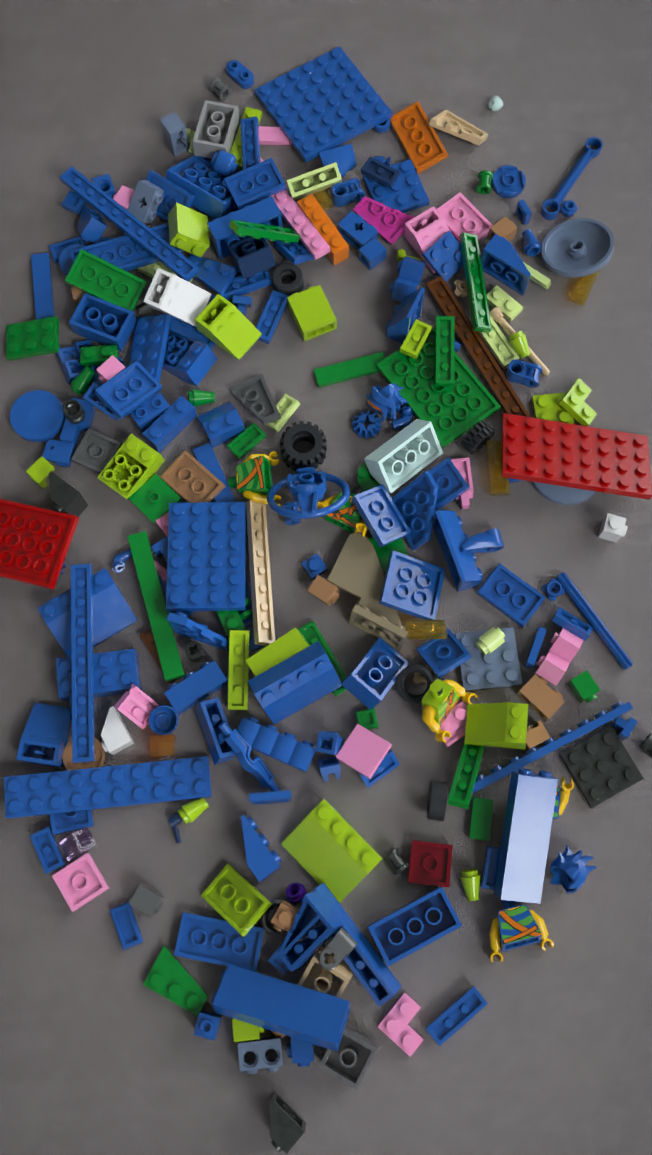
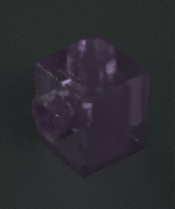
M88 827L71 833L60 842L68 861L85 855L97 846Z

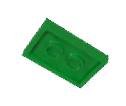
M56 316L6 325V358L9 361L59 352V319Z

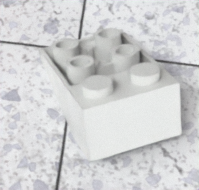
M157 268L143 302L151 308L196 327L195 319L206 308L212 294L172 273Z

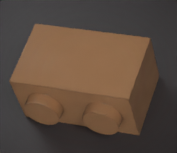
M535 674L519 690L517 695L544 721H547L565 701L557 690H552L547 685L548 682L542 676Z

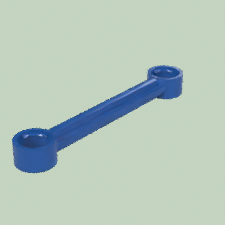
M598 137L587 139L582 156L553 198L543 203L541 209L543 218L553 220L558 216L561 202L592 158L600 155L603 147L601 139ZM595 145L598 149L592 150L588 146ZM545 207H553L556 212H548Z

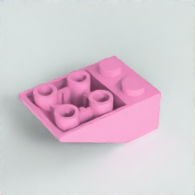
M434 206L406 222L403 234L421 259L426 262V265L433 274L435 271L422 254L445 232L450 231L444 218Z

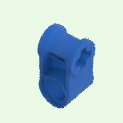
M352 178L335 184L332 187V204L336 207H342L361 201L366 194L360 187L359 179Z
M515 359L510 362L505 372V377L510 382L535 388L539 386L538 378L542 372V367L538 364Z

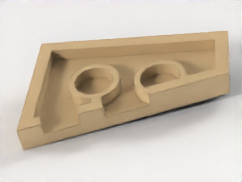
M444 110L433 117L429 123V126L467 140L475 145L482 144L488 137L486 132L448 110Z

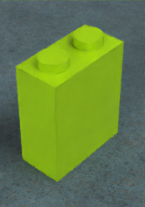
M176 202L168 214L169 244L202 257L210 246L207 225L208 216Z
M320 285L311 286L305 291L296 292L287 297L288 308L304 341L337 329V319Z

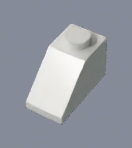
M112 706L109 709L101 732L103 739L101 745L105 752L109 751V753L114 755L135 743L119 711Z

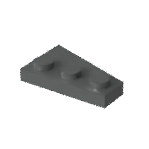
M262 374L229 388L230 393L263 425L281 418Z

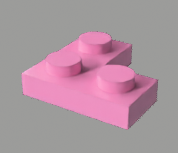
M404 992L377 1027L411 1057L424 1039L408 1023L421 1007Z

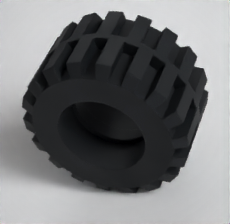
M300 421V424L295 422L292 423L291 428L288 426L286 432L282 433L280 451L286 466H292V470L296 471V469L305 467L317 469L318 464L322 465L323 458H326L327 443L326 436L322 429L319 430L318 425L312 426V422L309 421L307 424H304V421ZM308 441L314 445V448L307 453H299L293 449V446L297 442Z

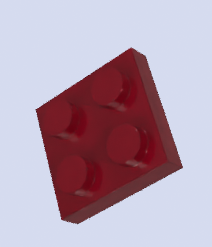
M412 840L408 883L449 887L453 845Z

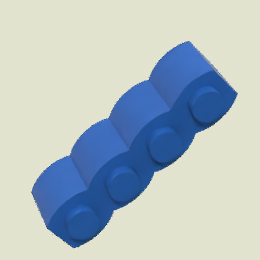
M253 717L242 718L237 731L251 745L253 750L307 773L316 749L313 748V743L306 740L299 742L295 740L296 736L285 732L284 735L276 732V727L266 724V727L258 724L259 720Z

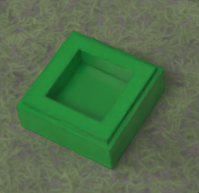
M375 708L355 712L357 724L367 730L379 728Z

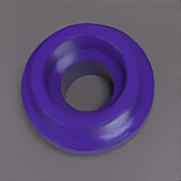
M295 882L288 886L286 894L287 899L291 903H299L304 898L307 892L304 885Z

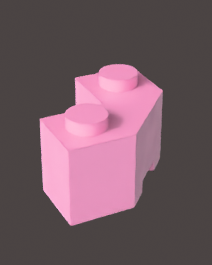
M565 628L560 633L556 632L550 640L553 644L545 656L541 655L536 663L539 666L536 674L542 676L555 686L565 674L570 662L583 643V639Z

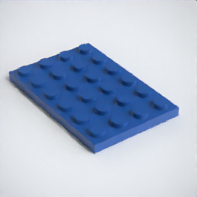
M245 502L169 503L166 611L245 610Z

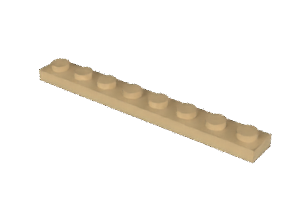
M249 500L246 502L254 643L255 645L268 646L275 641L266 504Z

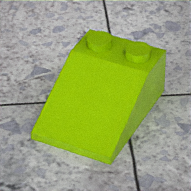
M511 702L468 704L464 744L525 750L528 704Z

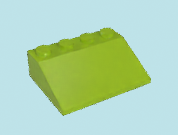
M325 799L281 843L319 885L323 882L326 884L339 903L382 860L379 854Z

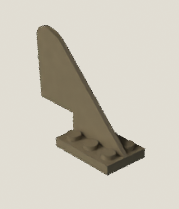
M352 533L348 536L327 581L360 598L358 605L355 604L352 610L349 625L376 639L381 637L391 647L400 651L408 631L402 626L397 610L379 604L385 577L374 546L368 538L362 537V534Z

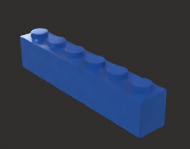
M323 882L313 891L318 892L343 922V925L329 940L331 941L338 931L343 928L358 942L349 955L344 958V961L378 1007H380L398 992L401 984Z

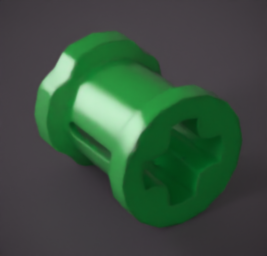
M487 170L480 171L478 173L479 183L476 191L479 194L486 195L491 193L492 187L490 184L493 179V173Z

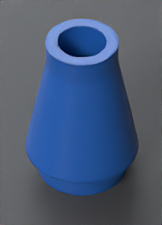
M527 229L523 231L522 237L525 254L530 257L538 255L541 251L540 242L534 236L532 230Z

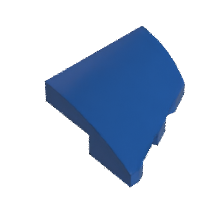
M351 143L319 152L322 166L324 167L336 162L341 178L357 165Z
M91 340L75 342L74 346L60 348L59 352L56 353L67 384H71V381L85 368L80 364L81 347H91Z

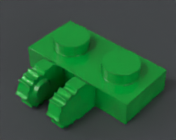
M248 598L245 599L246 607L251 603L250 599ZM252 609L240 615L238 610L216 611L228 639L229 630H246L242 621L253 616Z

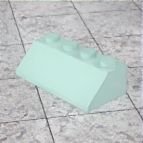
M416 419L364 458L370 474L380 485H384L388 493H392L443 454L432 422Z

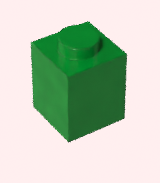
M587 670L567 683L579 703L583 701L591 702L597 698L596 693L600 691V688Z

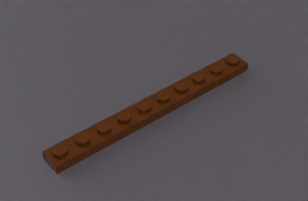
M440 276L427 282L425 287L443 316H454L455 335L460 343H462L463 348L503 412L531 417L477 331H473L472 323L443 277Z

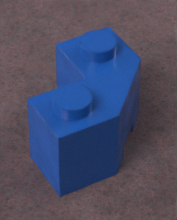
M405 256L403 261H399L397 271L400 273L396 281L391 284V299L402 301L403 298L417 290L424 272L425 261Z

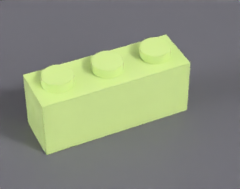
M335 162L289 179L287 183L292 198L296 201L310 194L331 188L337 183H342V178Z

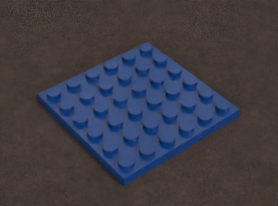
M340 46L254 89V95L278 127L281 128L305 163L318 157L319 152L333 149L375 127V125L385 122L386 119L393 117V112Z

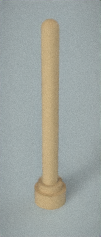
M498 306L489 312L495 323H499L509 336L516 333L503 318V311ZM529 347L530 355H528V358L534 364L542 367L543 375H549V369Z

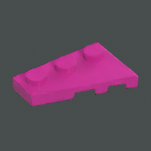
M366 196L353 209L356 214L362 216L365 222L373 225L378 234L390 245H393L404 233L405 223L415 218L412 215H407L400 210L387 207L383 203Z

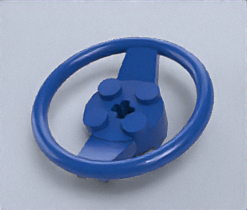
M314 467L297 469V473L289 474L287 478L274 484L267 494L268 506L277 514L289 518L309 519L325 516L340 509L348 501L350 489L348 484L340 477L324 473V471L317 472ZM326 481L337 484L342 489L340 499L327 507L317 509L318 500L323 499V494L327 489ZM288 485L289 494L293 497V501L299 502L301 511L289 510L277 505L274 501L275 494L281 488Z

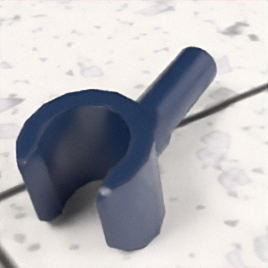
M178 813L169 817V824L174 831L176 843L181 842L177 825L182 823V820Z

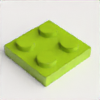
M566 392L532 396L531 400L535 418L574 424L573 416L559 404Z

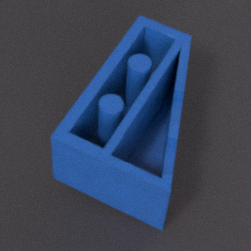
M317 891L304 896L302 900L304 902L299 912H297L292 928L288 931L278 953V956L291 972L303 966L343 925V922Z

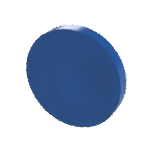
M34 390L23 394L15 401L10 411V422L13 429L21 438L30 442H43L53 438L62 429L65 421V414L60 400L52 393L43 390Z

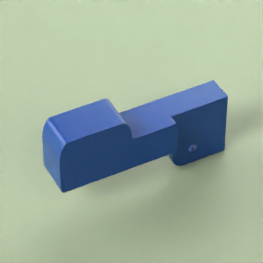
M71 399L81 404L85 412V419L80 424H72L65 418L60 441L50 439L46 443L43 457L47 461L55 462L57 466L61 467L71 466V458L74 455L80 432L91 429L96 412L93 404L87 400Z

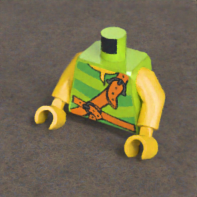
M436 679L430 685L429 690L421 701L422 720L432 732H435V739L439 742L446 743L444 737H451L449 731L441 730L440 727L458 703L460 697L462 696L461 699L466 704H473L470 702V697L477 699L476 694L465 692V688L454 680L441 681Z

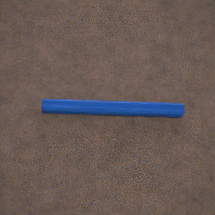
M565 572L560 573L556 579L624 670L633 665L631 659Z

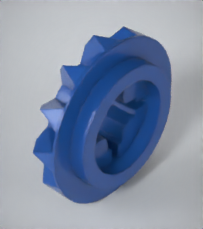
M369 410L360 411L354 416L352 421L353 431L359 437L372 438L381 429V419L377 416L376 412L373 413ZM366 418H368L370 423L367 430H365V425L363 424Z

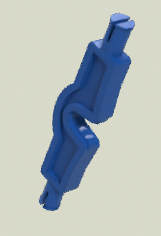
M225 721L219 724L218 727L226 735L224 740L236 753L242 767L249 773H252L263 787L268 786L272 792L280 791L281 789L273 781L274 775L262 759L254 757L251 760V745L236 729L231 730Z

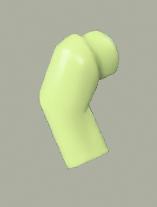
M187 128L186 133L190 143L188 151L194 154L193 138L195 132Z

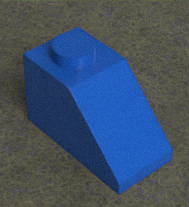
M84 204L77 229L83 240L86 242L92 241L96 244L107 225L100 213Z

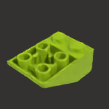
M220 294L195 319L197 330L237 360H240L262 335L231 302Z
M130 434L97 478L125 499H128L157 472L165 459L160 453L133 434Z

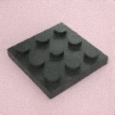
M612 726L560 754L562 761L590 808L597 806L644 779Z

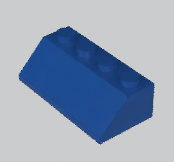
M435 511L432 526L457 592L479 586L483 575L481 569L477 568L474 562L476 561L475 554L461 552V546L469 538L462 531L461 527H463L460 516H457L455 511Z

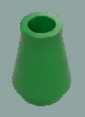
M85 367L71 381V389L83 395L84 392L88 391L95 372L91 368Z
M192 389V391H188V401L194 407L215 403L214 392Z

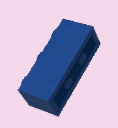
M181 395L142 433L146 443L160 453L197 417L195 407Z
M215 660L212 662L207 661L201 665L199 671L195 673L190 672L184 676V680L177 684L175 682L167 687L168 691L164 693L178 715H181L228 684L227 678Z
M219 697L200 702L195 712L214 765L233 760L236 753L224 740L226 735L218 727L223 721L228 725Z

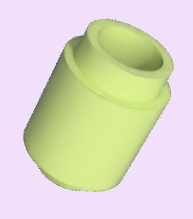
M491 627L478 638L475 645L482 654H491L505 642V634L500 628L495 629Z

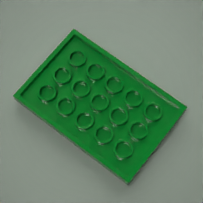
M433 326L416 359L401 353L399 349L377 363L376 368L389 384L394 383L399 387H404L399 393L408 401V403H405L406 406L411 407L417 419L432 422L441 449H443L474 428L476 424L500 410L501 406L455 351L454 387L435 386L436 328Z

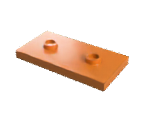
M419 101L394 114L390 119L396 135L418 174L448 157L434 128L429 126L430 121Z

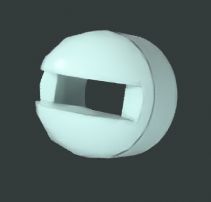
M494 95L490 99L488 106L492 111H498L503 107V102L497 95Z

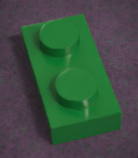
M117 345L81 347L80 364L82 367L99 366L112 355L118 360Z

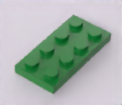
M82 249L65 279L67 284L85 293L134 311L147 285V281Z

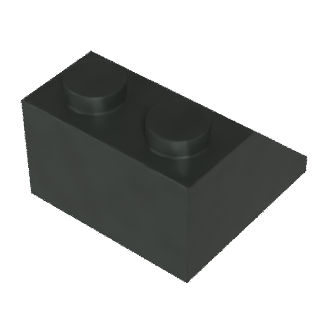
M52 471L49 473L50 499L54 503L53 508L57 512L79 517L88 507L81 493Z
M274 1091L269 1101L271 1143L279 1152L283 1150L287 1154L305 1133L306 1122Z

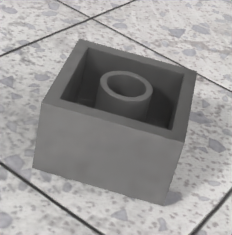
M345 1025L338 1051L327 1049L319 1068L357 1090L379 1045Z

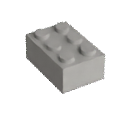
M205 100L193 138L195 156L213 159L216 151L225 150L229 153L231 152L239 124L238 106Z

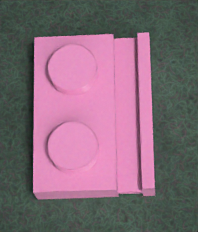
M132 684L131 689L123 694L114 707L141 729H144L148 724L151 711L159 705Z
M463 701L453 708L440 727L441 730H447L451 733L450 738L444 737L446 747H449L465 736L467 706Z

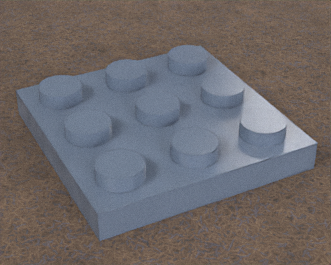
M513 627L501 628L505 634V642L491 654L487 653L486 655L481 653L475 643L488 630L455 634L456 638L471 655L470 659L459 665L462 687L465 688V692L522 685Z

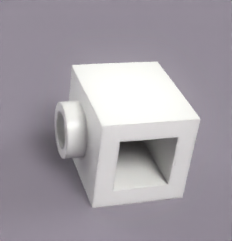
M608 513L602 520L598 538L617 543L626 534L628 527L625 525L626 518Z

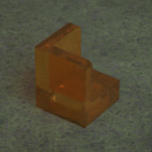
M175 735L150 736V757L161 758V756L175 755V741H177V737Z

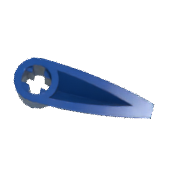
M490 529L470 537L461 546V552L490 553L503 549L504 544L499 529Z

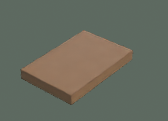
M186 450L160 476L163 481L188 503L212 502L226 487Z

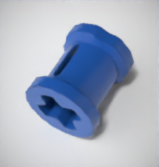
M287 502L282 507L298 511L299 503ZM285 517L286 519L284 520L286 525H296L301 522V519Z

